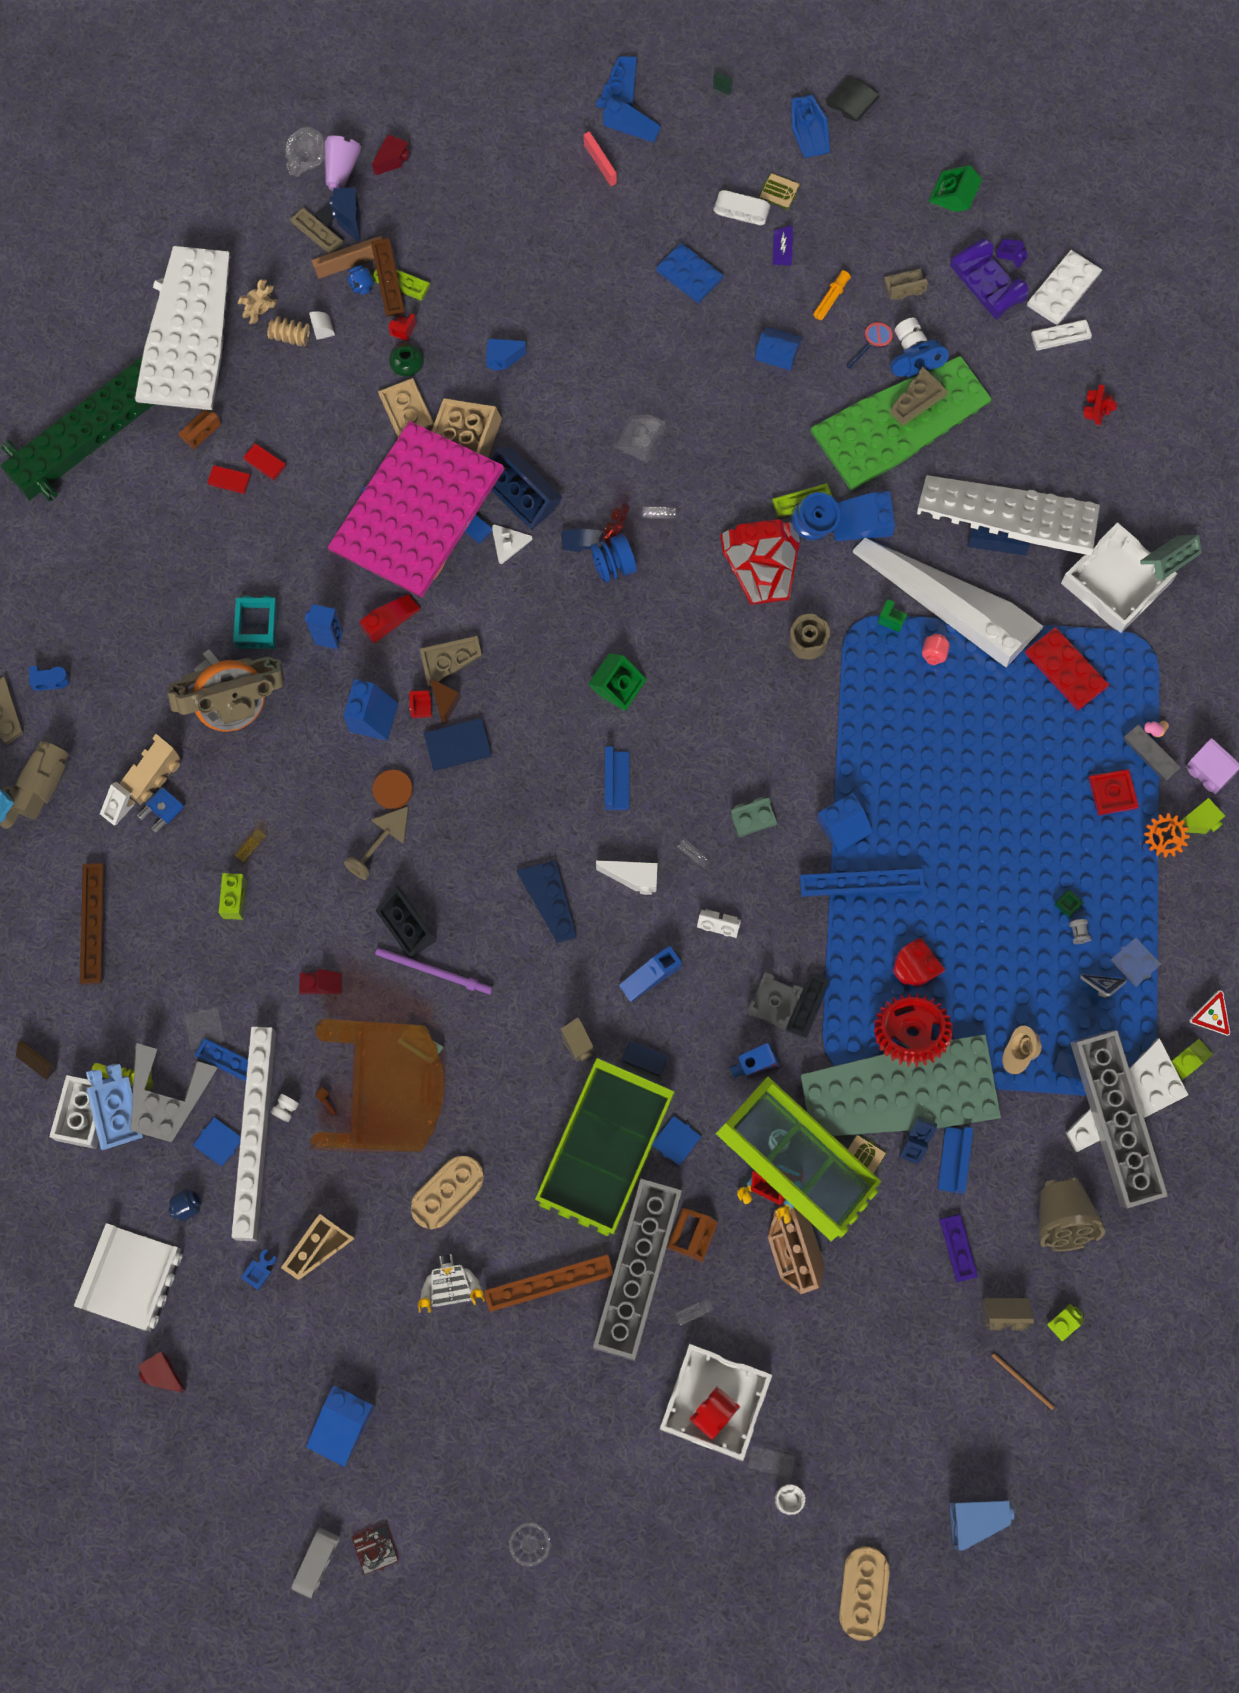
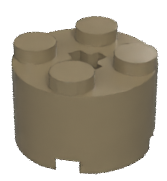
M804 614L796 619L790 629L789 646L797 658L810 660L818 658L825 653L830 637V628L827 622L815 614Z

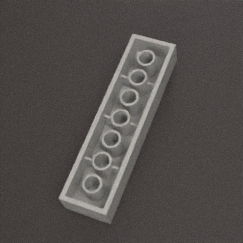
M1110 1030L1070 1042L1120 1207L1130 1208L1167 1197L1168 1195L1118 1031Z
M640 1179L593 1349L629 1360H636L682 1190Z

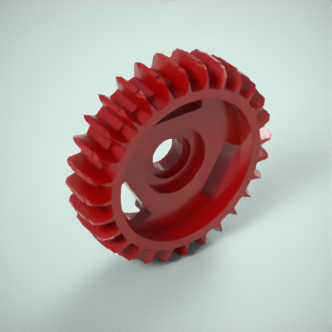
M908 993L907 998H904L901 994L900 1000L893 997L892 1004L886 1001L885 1008L881 1007L880 1013L876 1016L874 1023L876 1044H879L880 1051L885 1050V1057L891 1055L892 1062L895 1059H899V1065L903 1061L907 1062L908 1067L911 1063H915L916 1067H918L919 1062H923L926 1066L927 1060L934 1063L935 1056L941 1058V1053H946L947 1046L950 1045L952 1038V1023H950V1016L947 1015V1010H941V1003L935 1005L934 998L931 1001L927 1000V995L923 999L919 998V993L916 994V997H911V994ZM905 1011H911V1012H908V1013H905V1014H903V1015H900V1016H897V1017H896V1015L899 1014V1013H902V1012H905ZM933 1024L939 1026V1036L936 1041L931 1040ZM914 1028L919 1031V1034L917 1036H910L907 1031ZM895 1038L909 1049L897 1045L892 1039Z

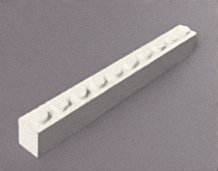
M251 1027L231 1237L239 1241H257L276 1040V1032L270 1027Z

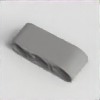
M322 1528L317 1530L293 1582L292 1590L308 1598H313L339 1542V1536Z

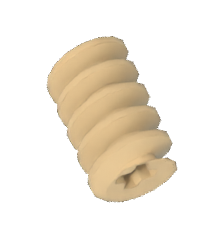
M277 316L275 321L273 319L270 320L268 325L269 339L275 338L277 341L282 340L284 343L289 342L292 345L297 344V346L306 347L310 336L308 323L302 328V322L300 321L295 326V320H291L290 324H288L287 318H284L281 323L280 316Z

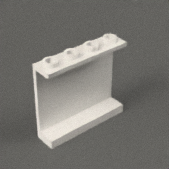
M106 1223L74 1306L151 1332V1329L157 1326L159 1308H163L166 1302L167 1295L165 1293L167 1287H171L175 1275L173 1272L175 1266H179L182 1260V1249Z

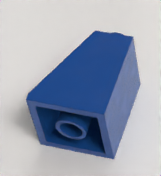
M354 679L343 715L349 732L388 741L398 703L374 683Z

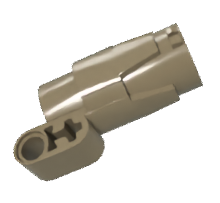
M39 742L35 752L22 769L14 787L6 786L2 788L14 802L5 820L0 823L2 828L7 829L13 826L19 814L31 819L38 817L44 803H49L63 774L65 764L69 758V754L51 743Z

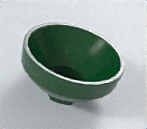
M406 343L398 345L392 350L389 362L391 369L397 375L407 377L415 375L422 369L424 357L417 346ZM408 351L411 353V356L408 359H402L400 354Z

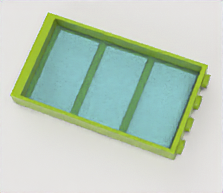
M769 1077L758 1086L716 1133L830 1241L837 1236L841 1238L849 1230L847 1227L848 1223L852 1225L859 1217L857 1212L861 1213L868 1206L869 1202H867V1199L871 1200L879 1192L876 1188L882 1181Z

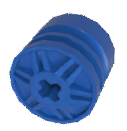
M623 533L610 538L611 547H608L604 540L600 541L601 550L597 543L591 544L592 560L597 573L601 576L604 583L610 582L609 573L613 580L617 579V569L620 570L623 576L637 571L632 550Z

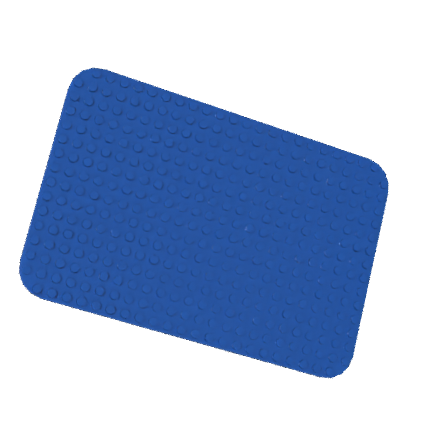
M880 615L867 616L851 627L845 636L842 647L834 803L853 793L863 807L873 833L840 853L832 845L831 873L923 869L925 889L924 891L829 895L825 979L829 980L830 984L824 996L822 1033L825 1053L833 1066L883 1055L885 1050L880 1051L879 1044H876V1037L874 1035V1023L877 1014L880 1013V1008H885L886 1001L892 1004L893 997L900 1000L901 994L904 998H907L908 993L911 994V997H916V994L919 993V998L923 999L927 995L928 1001L934 998L935 1005L941 1003V1010H947V1015L950 1016V1023H952L951 1040L986 1035L994 1083L997 1090L1086 1096L1082 1082L1052 1072L1059 1051L1074 1056L1070 1042L1106 1031L1117 1030L1128 1067H1131L1139 1059V1056L1157 1039L1158 856L1156 855V849L1149 850L1152 846L1151 843L1145 844L1149 836H1145L1144 833L1150 831L1146 825H1153L1152 818L1158 821L1159 776L1123 740L1124 736L1138 724L1145 731L1144 727L1147 722L1152 723L1155 721L1159 723V665L1157 655L1148 642L1134 633L1126 631L1120 633L1114 629L1042 625L1043 628L1007 667H1004L941 618L907 616L899 633L878 624ZM1055 627L1109 684L1107 689L1079 711L1075 709L1025 654L1028 648ZM933 634L945 636L946 640L950 643L947 659L937 665L929 664L922 656L924 641ZM1147 733L1159 745V737ZM1129 769L1139 805L1138 809L1098 816L1088 779L1089 776ZM1153 833V840L1158 845V836ZM1068 889L1084 902L1070 918L1054 906V903ZM1087 919L1088 935L1091 936L1092 940L1084 944H1073L1074 935L1069 923L1074 920ZM921 937L945 971L927 982L924 986L915 988V986L910 984L904 985L895 976L893 971L894 957L903 947ZM1084 974L1126 979V984L1110 997L1103 998L1098 996V990L1080 979V976ZM905 1011V1012L899 1013V1014L896 1015V1017H897V1016H900V1015H903V1014H905V1013L911 1012V1011ZM933 1024L931 1040L936 1041L939 1036V1026ZM1025 1025L1040 1036L1041 1052L1038 1057L1030 1061L1023 1072L1011 1074L1003 1066V1053L1015 1029ZM911 1028L907 1033L910 1036H917L919 1031ZM895 1038L892 1039V1041L903 1048H908L899 1041H897Z

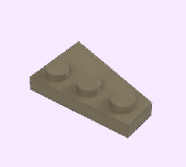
M922 367L916 379L912 380L906 392L902 393L890 409V415L901 426H904L946 397L947 390Z
M477 636L420 649L428 688L432 687L430 681L440 682L482 657Z
M2 677L0 679V737L8 745L21 736L23 730L14 707L5 677Z

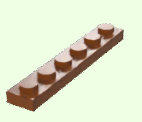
M607 1254L484 1290L489 1312H493L613 1277L614 1274Z

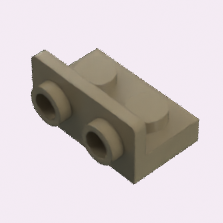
M921 269L884 277V283L890 300H900L913 294L921 295L926 292L928 285L927 279L923 278Z

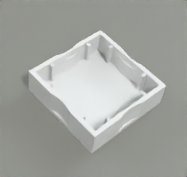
M1117 523L1099 540L1092 551V555H1084L1065 574L1061 584L1112 628L1122 633L1173 582L1177 573L1174 572L1165 579H1156L1154 564H1140V560L1151 552L1146 550L1139 540Z
M689 1344L660 1430L743 1461L772 1375L744 1364L729 1361L718 1354ZM718 1386L741 1407L720 1433L711 1440L689 1419L701 1403L709 1397L714 1388Z

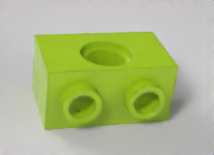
M222 873L219 914L223 919L243 920L247 880L243 874Z

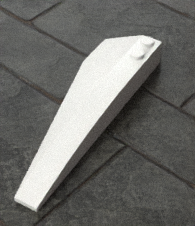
M864 538L853 549L854 554L1004 667H1007L1043 628L1040 623L1013 603L868 538Z

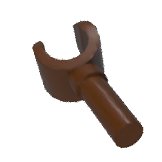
M320 1087L316 1092V1098L327 1107L333 1116L337 1112L326 1099L330 1093L323 1087Z

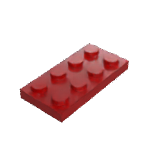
M1056 627L1025 651L1027 657L1077 711L1109 686Z

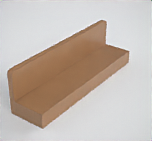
M382 236L311 260L318 279L374 260L371 241L382 240Z

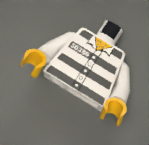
M452 1254L439 1256L441 1268L432 1270V1274L426 1278L421 1290V1298L418 1301V1310L421 1313V1309L427 1307L428 1313L432 1311L431 1306L437 1307L472 1301L476 1305L475 1300L481 1297L484 1302L485 1297L479 1280L469 1269L463 1268L462 1265L454 1266Z

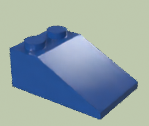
M890 491L869 493L838 502L840 521L833 530L835 541L893 536L895 523Z
M333 1386L306 1447L345 1467L375 1406L337 1386Z

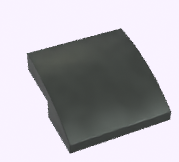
M847 77L826 100L828 107L842 111L844 118L858 122L878 100L879 95L860 81Z

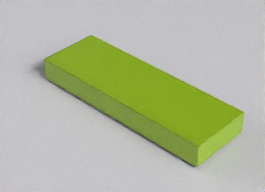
M396 269L400 292L422 301L430 287V283ZM375 270L372 277L374 282L379 283L377 270Z
M828 483L773 498L772 503L777 517L791 515L794 507L810 494L819 492L826 493L832 497Z

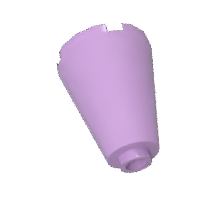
M328 136L325 139L326 185L331 191H333V188L345 187L361 153V145L352 139H350V142L344 141L342 136Z

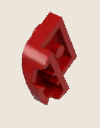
M921 937L903 947L894 957V974L904 985L910 984L915 986V988L922 987L945 971Z

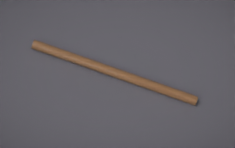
M993 1353L992 1357L1051 1410L1055 1408L1001 1358Z

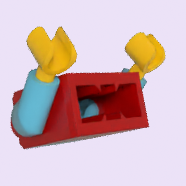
M776 1165L800 1190L802 1189L801 1182L803 1177L799 1171L793 1172L783 1166ZM754 1170L752 1178L747 1182L748 1186L738 1189L737 1195L739 1200L743 1199L744 1204L750 1203L752 1201L750 1192L753 1191L779 1205L784 1204V1207L777 1209V1218L779 1221L784 1216L785 1224L789 1223L791 1220L789 1210L790 1208L793 1209L794 1206Z

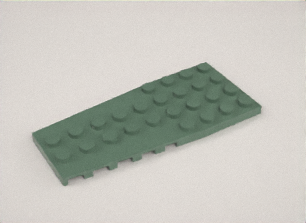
M986 1035L950 1040L946 1053L942 1052L941 1058L935 1056L934 1063L927 1060L926 1066L923 1062H919L918 1067H916L915 1063H911L908 1067L905 1061L899 1065V1059H895L892 1062L891 1055L885 1057L883 1054L801 1075L806 1112L832 1136L910 1130L917 1116L937 1123V1128L1001 1118Z

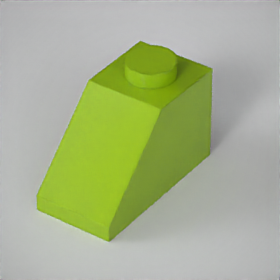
M1208 798L1182 819L1185 821L1182 827H1188L1189 830L1186 832L1206 834L1210 830L1215 832L1223 825L1221 821L1225 815Z
M1198 1039L1171 1062L1182 1081L1213 1054Z

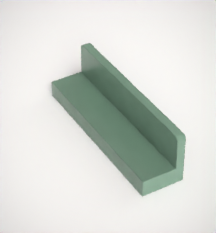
M1199 535L1176 536L1141 559L1140 564H1154L1156 579H1165L1202 554Z

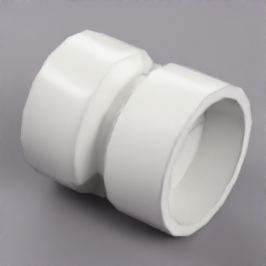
M916 318L906 319L895 328V333L898 339L902 341L901 344L904 350L921 342L928 341L923 331H921Z
M784 1485L776 1492L775 1504L782 1513L788 1515L796 1514L804 1507L805 1495L795 1485Z

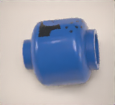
M362 265L349 270L350 274L347 276V280L351 290L354 293L360 292L361 295L371 292L370 288L374 285V280L370 270L363 268Z

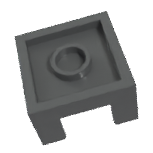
M765 972L747 1014L782 1030H786L803 988L793 985L791 988L775 981L773 975Z

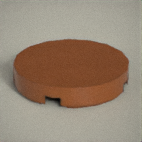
M392 769L384 771L377 776L372 790L374 798L380 806L386 809H399L405 806L412 798L413 787L411 780L405 773Z

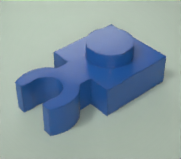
M266 1249L261 1252L259 1263L253 1260L241 1276V1279L257 1290L261 1289L272 1273L267 1268L277 1262L276 1256H273L270 1261H266L265 1257L268 1254Z

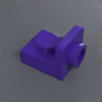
M1003 239L995 252L997 258L1014 261L1017 268H1020L1027 258V250L1023 241Z

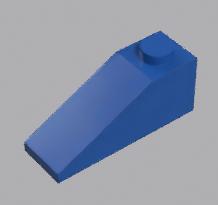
M612 98L609 99L603 111V126L651 142H655L661 129L660 125L627 103Z

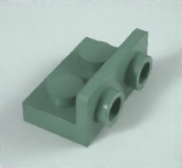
M760 797L748 805H736L731 810V818L738 837L777 825L770 805V798L764 799V797Z

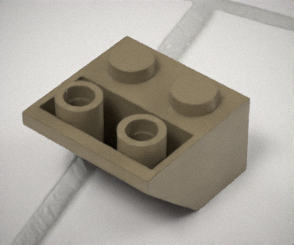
M985 1298L982 1300L983 1326H989V1330L1006 1329V1326H1011L1013 1331H1022L1028 1329V1326L1034 1323L1029 1298Z

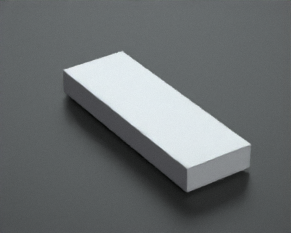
M1085 319L1032 331L1031 336L1036 351L1091 339L1092 334Z

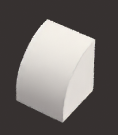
M324 312L309 313L317 340L335 335L328 314Z

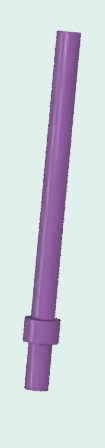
M379 947L376 950L375 955L461 984L466 986V989L478 990L489 995L493 991V987L480 983L478 979L472 977L468 979Z

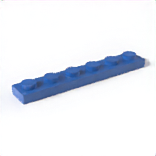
M923 869L800 875L799 877L801 897L924 891L925 889Z

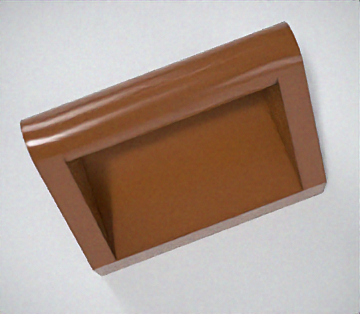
M682 1208L667 1248L703 1262L718 1222L707 1215ZM689 1215L699 1219L689 1248L686 1250L677 1247V1243Z

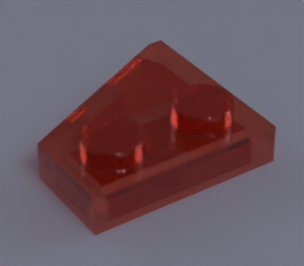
M623 503L619 509L616 507L610 517L613 520L611 523L608 522L603 530L606 533L603 540L607 544H610V538L616 536L624 525L622 522L626 519L630 509L629 505Z

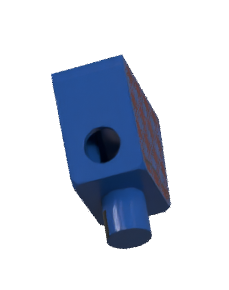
M766 1043L738 1056L740 1063L729 1067L734 1079L744 1074L748 1079L780 1068L773 1048L769 1043ZM755 1061V1065L749 1068V1063Z

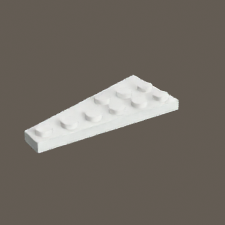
M1157 1038L1139 1056V1059L1129 1067L1144 1118L1188 1096L1160 1038ZM1091 1109L1083 1114L1066 1132L1075 1152L1100 1141Z

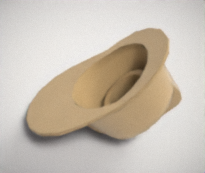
M1024 1025L1015 1029L1004 1050L1002 1063L1005 1070L1011 1074L1023 1072L1030 1061L1038 1057L1041 1052L1040 1036L1035 1034L1030 1027Z

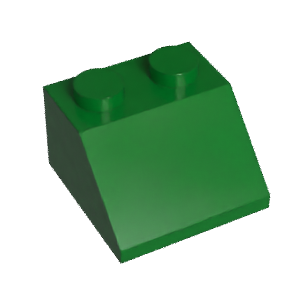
M971 165L942 171L929 198V202L954 212L968 210L979 190L982 178Z
M609 653L588 685L600 697L626 711L647 679L623 655Z

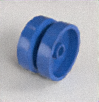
M816 492L808 495L794 507L792 512L793 528L800 537L806 540L816 541L825 537L838 526L840 521L838 503L826 493Z

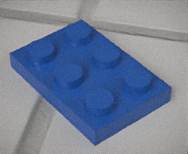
M682 243L656 267V271L698 304L723 279V275Z

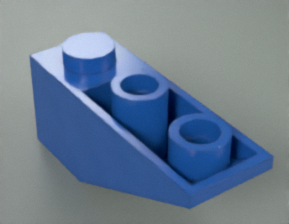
M669 946L629 976L619 987L631 1003L680 970L682 962Z

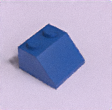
M766 327L758 342L755 360L791 371L803 337Z
M853 793L818 813L817 821L838 853L873 833L866 813Z

